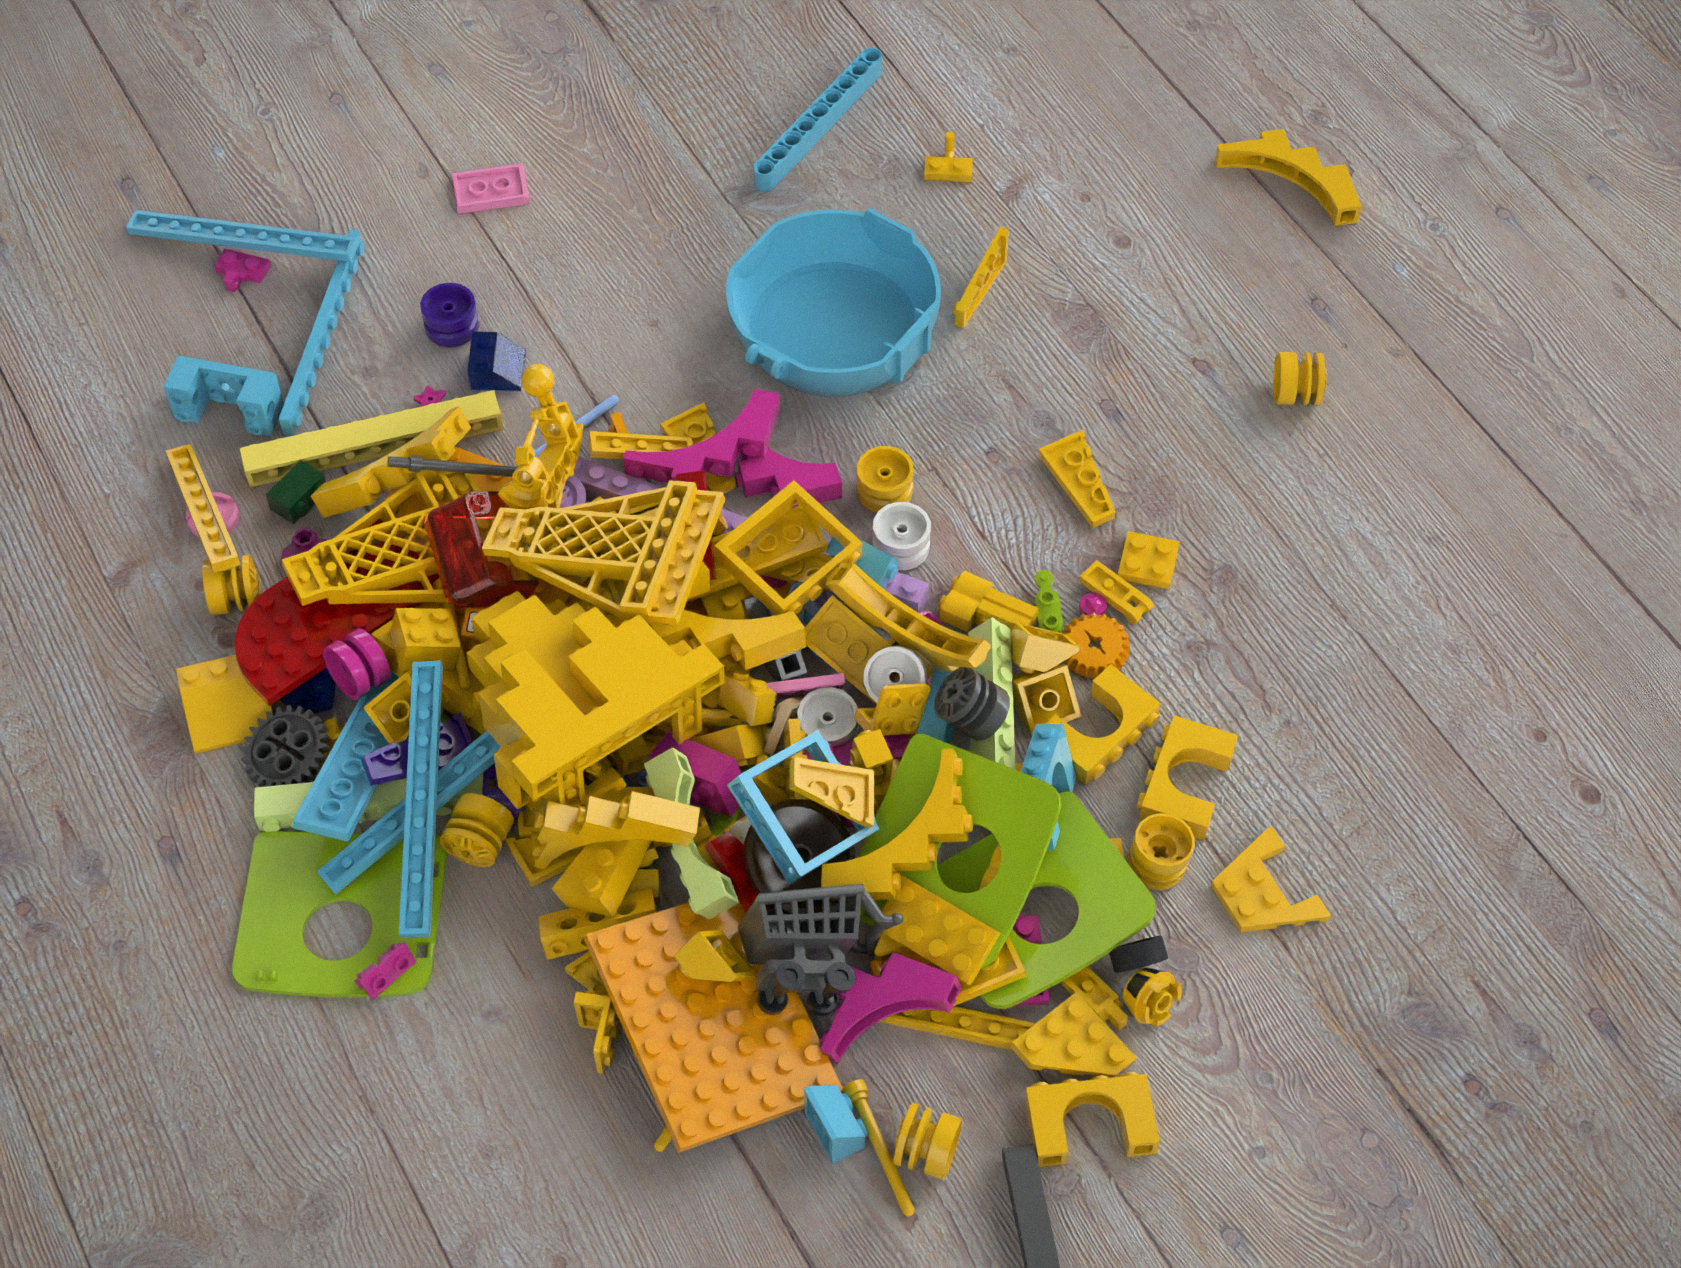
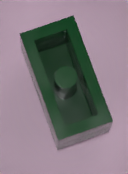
M300 460L266 493L270 510L295 524L315 504L311 495L326 482L325 475Z

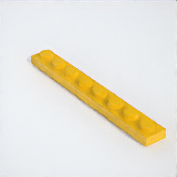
M188 444L166 450L167 459L213 573L239 566V557L192 445Z

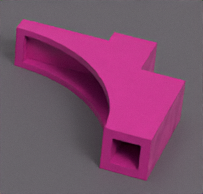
M769 447L767 448L765 458L739 453V472L735 473L737 487H742L745 497L772 492L774 497L792 481H795L818 503L842 498V480L836 462L827 464L800 462L784 457Z
M894 952L889 961L887 960L883 964L880 978L852 968L856 976L855 983L848 992L837 993L843 1004L837 1007L834 1014V1022L830 1030L826 1031L821 1039L820 1050L824 1055L828 1056L831 1062L838 1064L846 1050L858 1036L872 1025L889 1016L919 1009L939 1010L950 1013L962 986L955 975Z

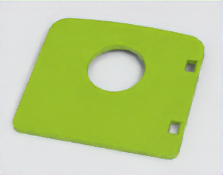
M916 734L907 745L875 817L876 824L880 829L866 838L858 857L865 856L888 844L911 824L921 812L932 793L939 772L942 749H954L958 758L962 759L963 765L962 776H958L957 786H961L962 802L957 805H964L968 814H972L973 825L990 830L997 838L1001 848L999 870L987 886L971 893L956 892L948 888L939 876L937 860L932 861V870L897 872H900L901 876L908 878L1001 933L982 965L981 969L992 964L997 958L1024 906L1053 835L1061 810V798L1056 788L1043 780L928 735ZM933 842V843H936V845H937V855H938V851H939V848H940L942 842ZM874 900L882 911L887 900ZM861 903L860 922L873 927L875 921L866 916L867 911Z
M1067 791L1059 794L1062 804L1057 819L1060 834L1055 850L1046 851L1031 889L1041 886H1053L1068 892L1075 899L1079 907L1077 923L1066 937L1050 944L1030 943L1019 937L1012 928L1009 936L1027 977L980 995L988 1006L996 1009H1007L1081 971L1149 925L1156 914V904L1152 894L1078 797L1072 792ZM992 833L937 865L939 876L948 888L961 893H971L979 890L983 876L990 866L992 855L999 844L995 835Z
M265 831L259 833L254 840L232 963V974L237 984L245 990L273 994L315 997H369L364 988L361 990L355 984L354 980L358 978L357 974L361 973L372 963L377 965L379 963L377 958L386 952L392 944L396 945L399 942H405L416 963L377 997L412 995L423 990L432 976L444 872L448 852L439 843L440 836L435 835L434 865H438L437 877H433L431 937L401 938L399 936L404 839L339 893L335 894L317 871L361 835L360 833H353L349 842L310 832ZM338 901L352 902L363 907L369 913L373 927L370 939L362 950L349 958L334 961L319 958L309 951L304 942V929L314 912L324 905ZM418 945H428L426 958L417 957Z

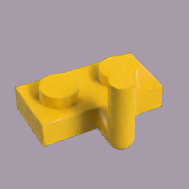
M953 132L945 134L944 157L925 156L924 180L972 182L973 158L954 157L955 134Z

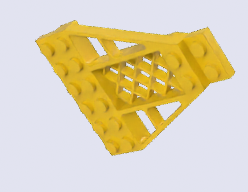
M432 470L417 472L414 480L333 539L318 543L307 552L282 559L283 568L302 606L325 598L329 604L481 601L529 585V577L526 572L514 566L510 558L484 555L482 546L495 517L472 475L469 473ZM418 492L421 494L428 509L395 518L392 512L393 508L414 493ZM383 516H386L388 519L387 522L369 527ZM432 525L436 526L433 532L423 529ZM407 533L411 534L408 540L398 537ZM416 537L427 539L426 546L415 543ZM385 542L382 548L373 546V544ZM434 542L447 545L444 551L432 548ZM395 545L403 549L398 554L389 551L390 546ZM354 550H359L357 556L346 554ZM409 550L421 553L419 559H414L406 555L408 554ZM369 553L377 556L375 562L363 559L364 555ZM384 558L395 561L392 568L381 565ZM344 562L352 564L349 570ZM358 567L370 570L367 576L357 574L355 571ZM457 567L462 570L471 589L434 590L427 577ZM412 581H420L425 589L385 591Z
M669 480L667 487L564 508L535 507L530 509H514L500 507L482 546V550L486 556L510 558L514 566L623 620H630L639 614L647 623L678 626L724 505L725 496L723 492L697 490L695 482ZM660 502L655 517L629 515L631 507ZM619 510V513H618V514H617V513H607V512ZM555 527H563L556 532L554 531ZM581 529H589L582 534L579 533ZM607 531L614 532V533L608 535L607 537H606V535L604 534V533L607 532ZM573 533L576 536L565 543L561 541ZM631 534H641L633 539L630 536ZM597 536L601 537V540L593 543L590 546L588 545V541L594 539ZM624 538L628 541L616 548L613 546L614 543ZM556 542L559 545L558 547L548 552H545L546 548ZM580 545L584 547V549L573 555L569 552ZM607 547L610 549L609 552L600 557L596 556V553ZM632 550L636 552V554L625 560L621 557ZM557 574L592 578L588 588H584ZM617 579L629 581L620 605L596 594L602 580Z

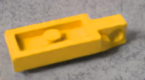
M1088 966L1060 982L1071 995L1077 992L1104 1022L1107 1020L1118 1032L1127 1025L1129 1016L1121 1010L1123 1005L1119 1001V996Z

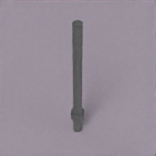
M410 455L409 458L388 456L387 460L388 467L408 468V471L412 472L432 470L512 477L517 468L512 466L422 459L421 456Z

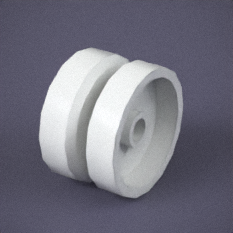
M895 502L880 509L873 519V546L896 558L899 561L897 565L899 566L898 570L916 568L926 560L930 551L931 521L927 513L912 503Z
M889 646L876 652L868 660L864 670L865 688L869 696L876 703L884 686L927 683V668L923 659L914 650L905 646ZM893 672L899 673L900 679L898 682L890 680V675Z
M833 687L818 688L808 693L799 705L797 715L798 719H800V729L805 730V737L819 731L821 736L832 746L853 742V738H856L859 734V725L854 719L858 707L853 698L843 690Z

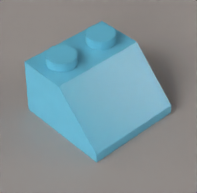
M837 1085L808 1086L804 1088L805 1114L831 1163L833 1164L864 1149L867 1130L860 1118L856 1120L852 1114L853 1105L849 1096L846 1093L841 1094Z

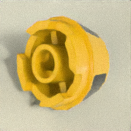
M1141 968L1126 983L1123 991V1001L1140 1024H1151L1157 1027L1165 1023L1172 1016L1168 1011L1172 1007L1175 998L1179 1001L1181 1000L1182 987L1170 972L1153 968Z

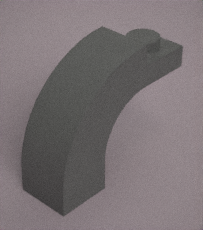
M754 595L741 599L746 619L775 616ZM800 650L763 664L771 676L778 681H786L807 673Z

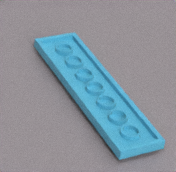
M392 671L391 678L378 687L370 686V691L358 700L294 817L293 829L349 842L378 784L370 786L361 762L363 756L389 745L363 707L399 678Z

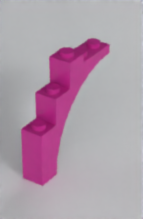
M754 389L748 404L734 421L707 440L689 447L665 452L626 450L623 456L625 474L636 478L653 479L661 483L669 482V480L676 481V474L701 470L705 474L712 473L716 476L732 477L739 453L765 458L780 411L779 394Z

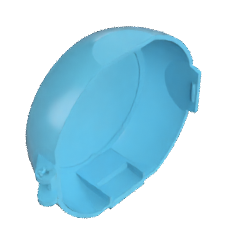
M868 208L865 214L858 211L830 209L800 213L772 224L731 266L726 284V298L730 320L738 340L746 351L745 361L751 365L757 364L770 377L794 390L817 396L840 397L864 393L887 382L900 384L904 379V374L920 356L929 352L931 349L932 329L939 311L941 284L935 263L924 246L916 241L913 230L871 208Z

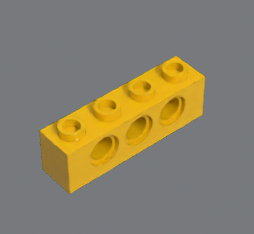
M648 888L625 894L614 917L576 908H568L538 916L540 939L547 960L589 950L584 940L588 933L659 912L653 890Z

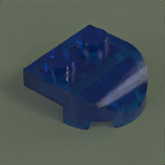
M325 668L280 700L287 707L291 705L296 710L298 706H301L305 711L310 709L314 714L331 710L334 704L336 683L328 669Z

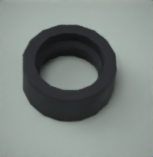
M1162 936L1126 943L1109 952L1115 973L1142 968L1168 959Z

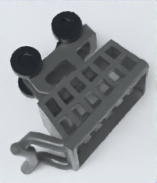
M863 884L759 893L738 924V933H740L748 964L763 965L756 975L757 990L760 991L757 997L759 1008L766 1014L777 1015L788 1004L787 993L803 991L809 992L807 1005L811 1012L819 1016L830 1014L837 1005L836 993L848 992L855 983V972L851 966L845 963V955L851 949L856 954L874 956V951L878 944L877 939L886 929L900 925L903 922V916L900 913L884 915L872 896L865 891ZM838 898V910L829 913V899ZM822 899V913H814L813 900ZM806 901L807 914H798L797 902ZM790 902L791 915H783L781 903ZM861 903L870 917L876 922L865 936L866 944H861L858 940ZM774 904L776 915H767L765 905Z

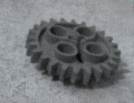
M288 705L286 712L277 707L276 715L274 716L269 711L266 712L267 720L265 721L258 718L257 721L260 726L258 728H249L254 734L244 737L249 745L241 748L246 756L241 758V761L246 764L244 771L250 775L249 778L254 783H257L259 787L306 783L305 780L307 778L315 781L313 773L315 771L320 772V762H325L327 759L323 754L331 751V748L326 744L331 741V738L326 734L328 728L323 724V721L310 709L305 711L301 706H298L295 710L291 705ZM272 738L278 741L282 746L289 750L292 749L297 755L305 759L301 761L295 758L291 753L280 749L277 745L268 741V739ZM292 764L289 769L285 770L288 765Z

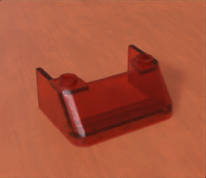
M499 491L469 492L431 510L425 518L424 524L443 592L448 603L454 607H490L499 602L503 597L509 596L516 591H519L525 599H528L539 585L538 580H513L510 569L504 563L488 561L487 556L483 553V542L476 519H495L499 508L506 506V503L498 495Z

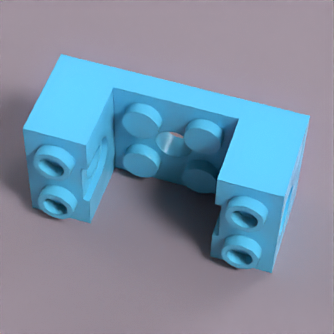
M179 355L163 386L174 419L183 422L199 423L209 400L218 403H230L239 406L245 418L244 425L246 431L254 435L271 436L284 406L276 373Z

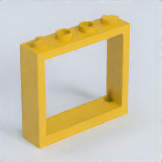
M792 481L715 544L714 559L774 615L792 610L798 615L805 603L809 600L813 601L820 596L823 588L827 586L826 582L841 563L856 564V561L862 557L863 543L798 483ZM797 504L835 538L844 549L783 599L736 554Z

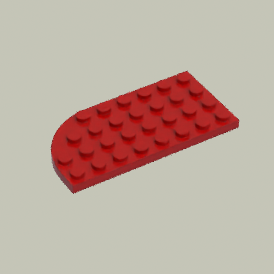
M378 519L376 522H374V523H373L372 525H370L369 527L374 526V525H377V524H381V523H384V522H383L381 519ZM385 542L373 544V546L382 548ZM391 545L389 551L400 554L403 548ZM354 550L346 554L357 556L359 550ZM411 550L406 555L414 559H419L420 557ZM366 553L363 559L375 562L377 556ZM384 558L381 565L392 568L395 561ZM344 562L349 570L352 564ZM358 567L355 573L367 576L370 570ZM434 574L427 578L433 588V583L442 577ZM287 576L261 593L243 614L235 636V653L239 669L248 685L270 706L327 668L326 661L323 658V649L337 640L343 642L344 636L357 628L363 629L371 635L393 620L396 608H416L423 602L329 604L325 598L302 606ZM412 581L385 591L425 589L420 581Z

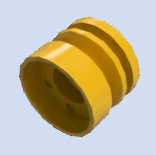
M1277 352L1273 372V396L1276 405H1294L1297 394L1300 395L1303 406H1307L1310 399L1313 406L1321 405L1327 380L1325 360L1322 352H1315L1313 358H1311L1309 352H1304L1301 363H1298L1296 352Z
M251 554L242 556V567L240 564L229 570L213 573L209 560L203 561V586L208 610L212 616L230 614L232 601L236 602L240 612H245L246 599L250 606L261 594L259 573Z
M475 793L463 794L455 804L451 815L452 819L447 821L445 830L440 835L439 843L446 852L462 862L478 867H490L497 859V854L502 848L501 841L507 838L513 825L514 817L505 806L494 799Z
M1162 813L1150 815L1140 822L1127 854V863L1147 888L1155 890L1169 889L1182 880L1195 849V837L1191 828L1182 819Z
M912 1102L908 1112L902 1118L896 1134L893 1164L902 1166L909 1154L908 1169L914 1170L921 1158L925 1160V1175L945 1180L957 1148L963 1118L943 1112L937 1123L933 1124L931 1123L932 1108L927 1107L922 1118L919 1119L921 1105Z

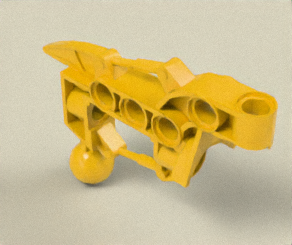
M543 364L528 366L523 371L521 377L522 388L529 395L537 397L540 405L531 409L530 418L533 421L530 431L527 432L523 445L516 448L515 462L517 468L512 476L513 481L502 486L498 492L500 498L510 508L530 509L535 507L560 508L566 480L574 475V469L580 453L583 423L575 424L566 401L555 402L551 392L555 382L554 374ZM537 425H539L547 443L538 458L535 457V452L531 446Z

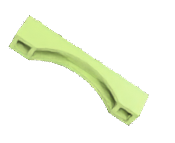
M672 747L644 763L648 774L646 775V781L654 791L655 797L686 805L690 804L695 779L687 756ZM694 840L691 841L689 846L672 844L671 853L675 861L679 863L681 869L680 879L688 889L690 895L688 902L694 913L710 920L739 904L731 879L715 870L706 862L699 853Z

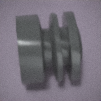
M959 667L944 679L934 700V710L937 717L958 728V730L976 741L985 740L992 736L1003 724L1010 708V697L1006 690L987 680L986 677L975 670L965 667Z

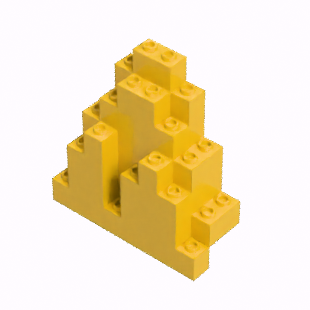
M516 591L471 617L474 635L482 644L474 646L467 652L469 669L485 687L479 693L483 727L501 747L494 753L498 787L517 809L538 799L542 795L547 801L579 808L580 805L582 806L586 803L583 779L584 769L672 716V736L678 744L683 743L702 731L701 697L724 684V665L704 644L696 649H692L683 639L676 644L668 646L639 614L630 620H623L613 614L605 617L596 606L586 612L578 602L567 607L560 598L544 605L536 595L525 599L519 591Z

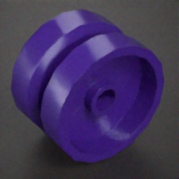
M442 283L430 288L423 295L420 302L425 333L430 341L439 346L455 347L469 342L477 334L479 320L475 297L470 289L457 283Z

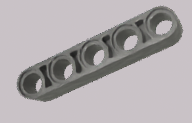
M1027 1144L1002 1148L1003 1166L1024 1268H1060L1034 1145Z

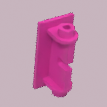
M399 942L396 945L392 944L386 952L377 958L379 961L377 965L372 963L361 973L357 974L358 978L354 982L361 990L364 988L370 1000H374L416 963L405 942Z

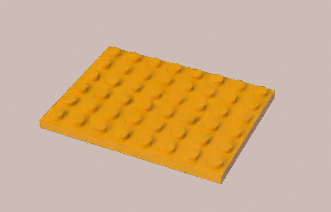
M688 902L588 933L584 938L678 1153L804 1109V1088L808 1086L837 1085L841 1094L843 1093L842 1085L828 1056L824 1055L820 1050L821 1041L797 991L787 993L788 1004L781 1013L769 1015L764 1013L758 1006L757 997L760 991L757 990L756 978L736 982L700 980L687 977L680 971L678 967L679 962L674 955L701 931L722 930L747 961L740 933H738V924L746 913L740 903L709 920L700 914L694 913ZM749 964L756 973L763 966L761 964Z

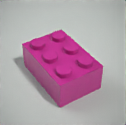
M668 731L649 755L650 760L672 747L687 756L695 779L690 803L694 805L701 804L715 814L722 813L732 817L740 805L727 784L742 774L735 758L689 739L678 744L673 738L672 733Z

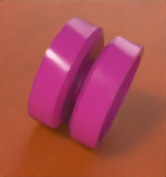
M357 628L345 635L343 642L337 640L323 649V658L326 661V667L331 677L342 692L351 699L357 700L370 691V686L378 687L391 678L389 663L383 651L372 636L363 629Z

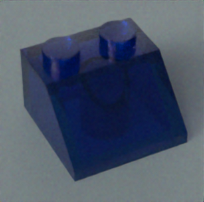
M473 331L467 369L471 390L521 391V377L524 371L526 349L499 332Z

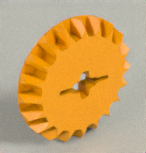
M1095 612L1089 615L1082 614L1076 619L1073 618L1062 632L1080 646L1079 652L1064 662L1072 671L1081 676L1096 678L1110 664L1120 670L1129 657L1130 641L1128 633L1124 630L1123 624L1120 625L1115 618H1109L1105 613L1102 615H1098ZM1090 639L1095 642L1101 641L1100 649H1097L1095 646L1090 648Z

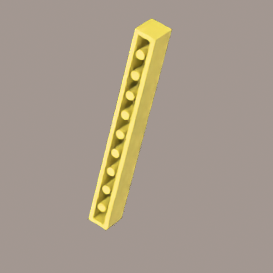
M495 391L480 392L475 395L454 398L444 402L432 403L422 407L406 409L396 413L379 415L374 418L353 421L343 425L331 426L321 430L304 432L299 435L242 447L240 452L249 487L280 481L300 460L318 471H324L384 457L427 430L451 408L458 406L471 427L463 438L502 430L503 423Z

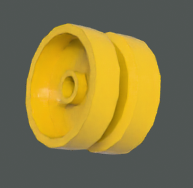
M877 446L867 450L860 456L857 463L856 489L857 497L862 505L871 511L878 512L888 504L910 502L913 495L914 468L909 455L901 449L892 446Z

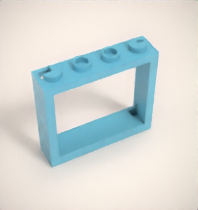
M819 731L810 734L743 772L727 784L789 885L880 829L876 824L875 817L874 826L870 829L852 821L858 830L857 833L809 862L804 863L752 780L753 778L804 749H807L815 761L842 765L837 762L828 742L821 736Z

